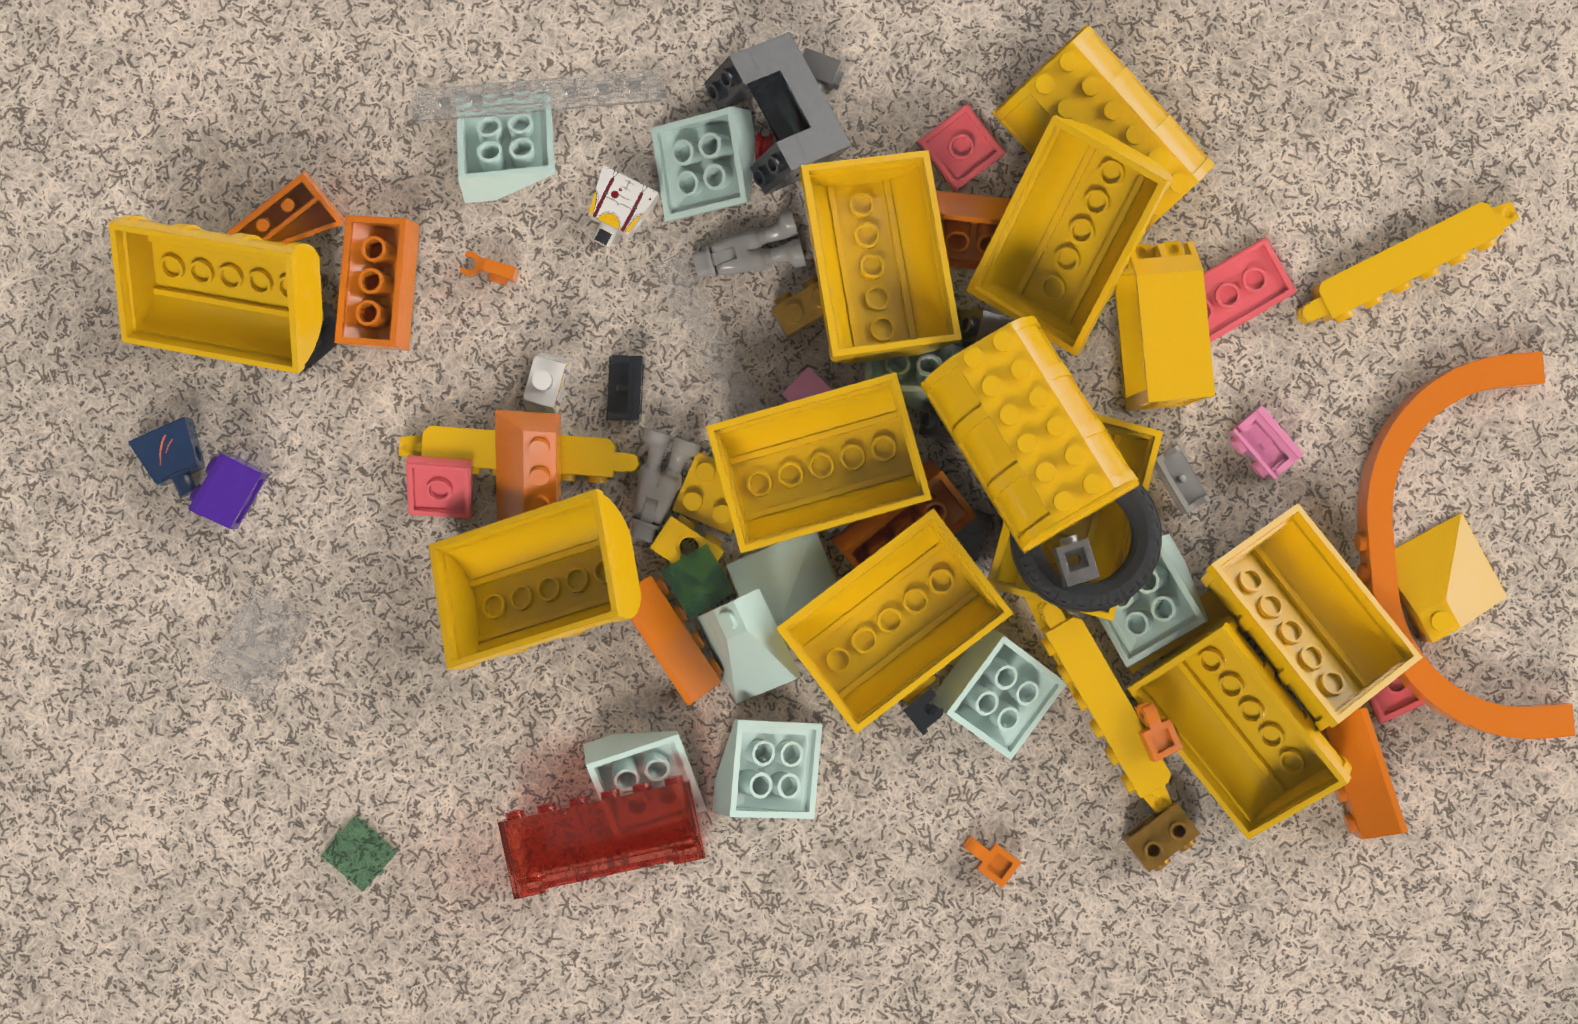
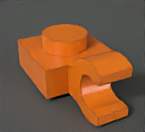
M466 251L465 256L474 259L475 266L469 270L461 267L460 272L465 276L475 277L480 273H485L489 275L488 280L496 284L506 286L508 281L516 284L520 273L516 267L488 258H482L472 251Z
M1144 701L1134 707L1139 719L1146 727L1139 731L1138 734L1150 761L1157 762L1183 748L1171 719L1164 718L1160 720L1154 703L1148 704L1147 701Z
M969 835L963 844L966 850L980 859L976 869L1002 888L1022 863L996 842L988 849Z

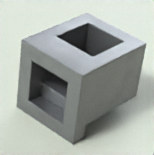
M805 47L803 57L822 92H824V89L830 91L832 89L838 90L844 76V72L840 71L841 60Z
M1075 534L1059 539L1060 546L1052 548L1061 574L1063 587L1073 586L1100 577L1088 538L1079 540L1078 535ZM1071 553H1075L1079 557V562L1075 566H1071L1068 563V556Z

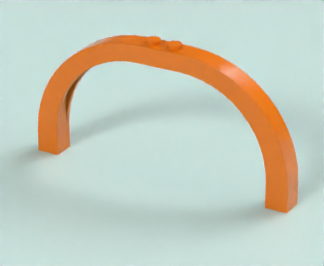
M1543 351L1497 355L1465 363L1440 373L1408 395L1381 427L1364 463L1357 500L1358 532L1354 536L1355 548L1360 554L1357 577L1423 657L1398 677L1402 684L1426 706L1452 722L1487 734L1520 739L1575 736L1573 704L1557 702L1532 705H1500L1492 703L1458 688L1430 664L1409 631L1400 603L1393 531V498L1398 473L1409 448L1422 429L1436 415L1458 400L1476 392L1545 384Z

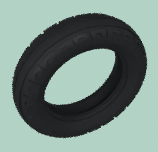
M1141 484L1114 500L1126 514L1131 529L1130 549L1125 561L1117 571L1097 582L1079 583L1063 587L1061 575L1047 562L1042 552L1041 544L1024 554L1010 532L1012 557L1025 583L1045 601L1062 609L1076 612H1096L1110 609L1134 596L1151 577L1157 565L1162 546V527L1157 508L1151 496Z

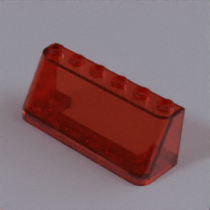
M676 775L664 778V784L653 787L651 781L632 785L633 791L620 793L619 788L600 792L601 798L588 800L587 795L568 799L569 805L557 807L556 802L538 805L537 812L525 814L524 809L506 812V819L500 820L498 827L514 900L546 893L552 887L668 862H673L674 865L705 859L708 851L690 779L684 780L683 775Z

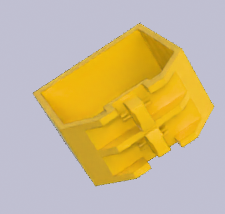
M1181 241L1163 242L1155 247L1150 244H1138L1115 288L1126 411L1189 406L1215 396L1204 272L1194 241L1184 243V248Z

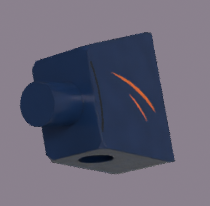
M179 418L128 441L130 447L157 485L166 486L174 483L180 498L189 496L192 493L196 484L191 474L205 468L192 418Z

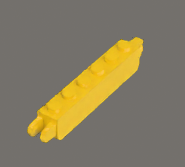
M1511 201L1492 208L1490 204L1480 202L1314 285L1311 293L1314 300L1297 309L1296 320L1306 325L1322 317L1325 322L1335 318L1338 324L1355 315L1352 309L1362 304L1365 309H1368L1383 301L1382 294L1392 290L1393 294L1396 295L1412 287L1409 282L1410 280L1420 276L1422 281L1440 273L1438 266L1448 262L1450 267L1468 259L1466 252L1477 248L1478 252H1482L1496 245L1497 243L1494 238L1504 234L1503 229L1518 220L1519 215Z
M429 426L423 431V435L400 437L399 456L407 458L408 455L472 460V474L480 475V469L493 470L492 476H496L495 430ZM561 435V481L575 482L576 476H588V483L607 484V478H615V472L635 473L641 465L639 457L635 454L617 452V446L609 438Z
M1040 602L1037 605V610H1039L1038 613L1041 614L1040 616L1046 625L1040 629L1045 637L1040 641L1050 657L1054 654L1061 665L1056 667L1065 684L1071 682L1075 688L1076 693L1072 697L1081 711L1087 709L1092 720L1088 724L1097 739L1103 737L1108 747L1103 750L1113 766L1116 764L1120 766L1124 774L1119 776L1124 787L1128 793L1134 791L1140 798H1143L1156 814L1168 808L1172 801L1165 784L1169 782L1171 773L1163 759L1157 762L1150 761L1138 734L1139 731L1144 729V726L1083 620L1078 618L1077 615L1069 613L1064 615L1062 610L1055 605Z

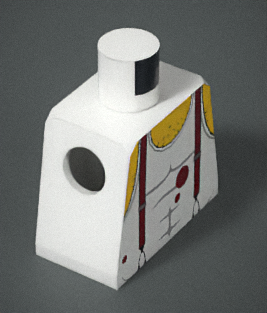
M604 165L588 213L590 219L600 223L592 240L610 248L617 232L631 238L660 198L659 193Z
M542 352L534 356L523 395L526 411L559 413L572 360Z

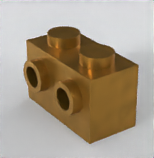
M817 276L802 284L803 290L795 295L787 292L774 300L776 306L772 307L771 310L787 339L824 319Z
M1172 799V804L1168 808L1157 814L1154 812L1121 837L1148 872H1151L1153 869L1157 872L1166 867L1171 862L1170 856L1178 850L1184 852L1196 843L1195 838L1201 834L1179 804Z

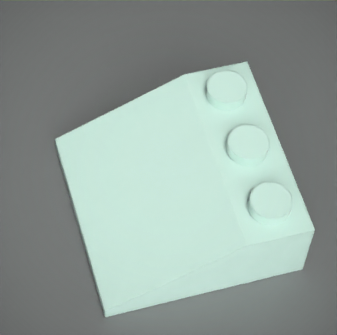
M993 629L965 651L935 692L936 696L931 702L939 709L943 708L944 713L1012 760L1067 684L1003 634Z

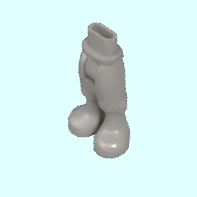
M792 209L782 210L775 224L765 228L749 227L743 232L715 242L711 247L709 245L704 246L705 250L692 253L698 278L711 274L713 278H716L718 275L738 274L749 271L762 272L772 266V264L789 262L794 267L807 266L799 238L775 248H763L767 243L799 236Z
M644 427L642 439L648 445V455L646 462L637 473L639 480L633 502V516L630 518V521L633 522L630 534L631 537L653 543L657 530H662L661 524L671 508L677 491L682 487V469L687 459L698 455L701 445L674 437L668 466L664 472H661V464L672 436Z

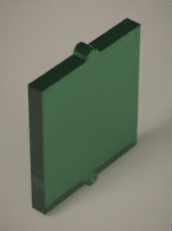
M707 543L688 555L682 554L680 560L661 570L690 619L708 608L714 609L716 603L736 592Z
M356 815L342 832L335 834L336 839L321 856L364 892L378 875L384 873V867L398 851Z

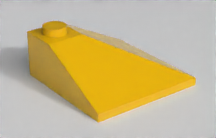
M1462 513L1451 517L1395 548L1400 602L1422 642L1434 643L1462 628L1507 597Z

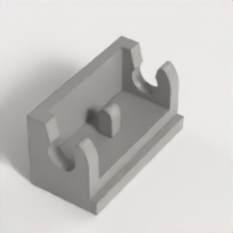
M1178 444L1157 455L1154 469L1181 514H1188L1195 510L1197 506L1210 501L1208 494Z

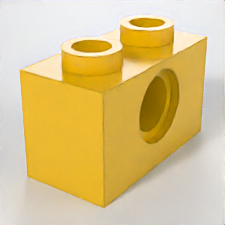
M680 515L678 519L670 516L650 548L704 583L725 553L720 548L723 542L708 532L704 537L695 532L696 524L683 515ZM686 538H694L699 545L697 553L690 557L684 555L681 551V543Z

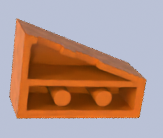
M305 171L227 233L231 235L236 233L259 236L263 240L288 244L345 224V218L308 172Z

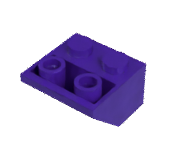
M220 452L218 457L214 456L208 463L205 470L208 475L202 485L198 484L190 494L189 500L191 504L188 510L229 529H238L269 474L237 455Z

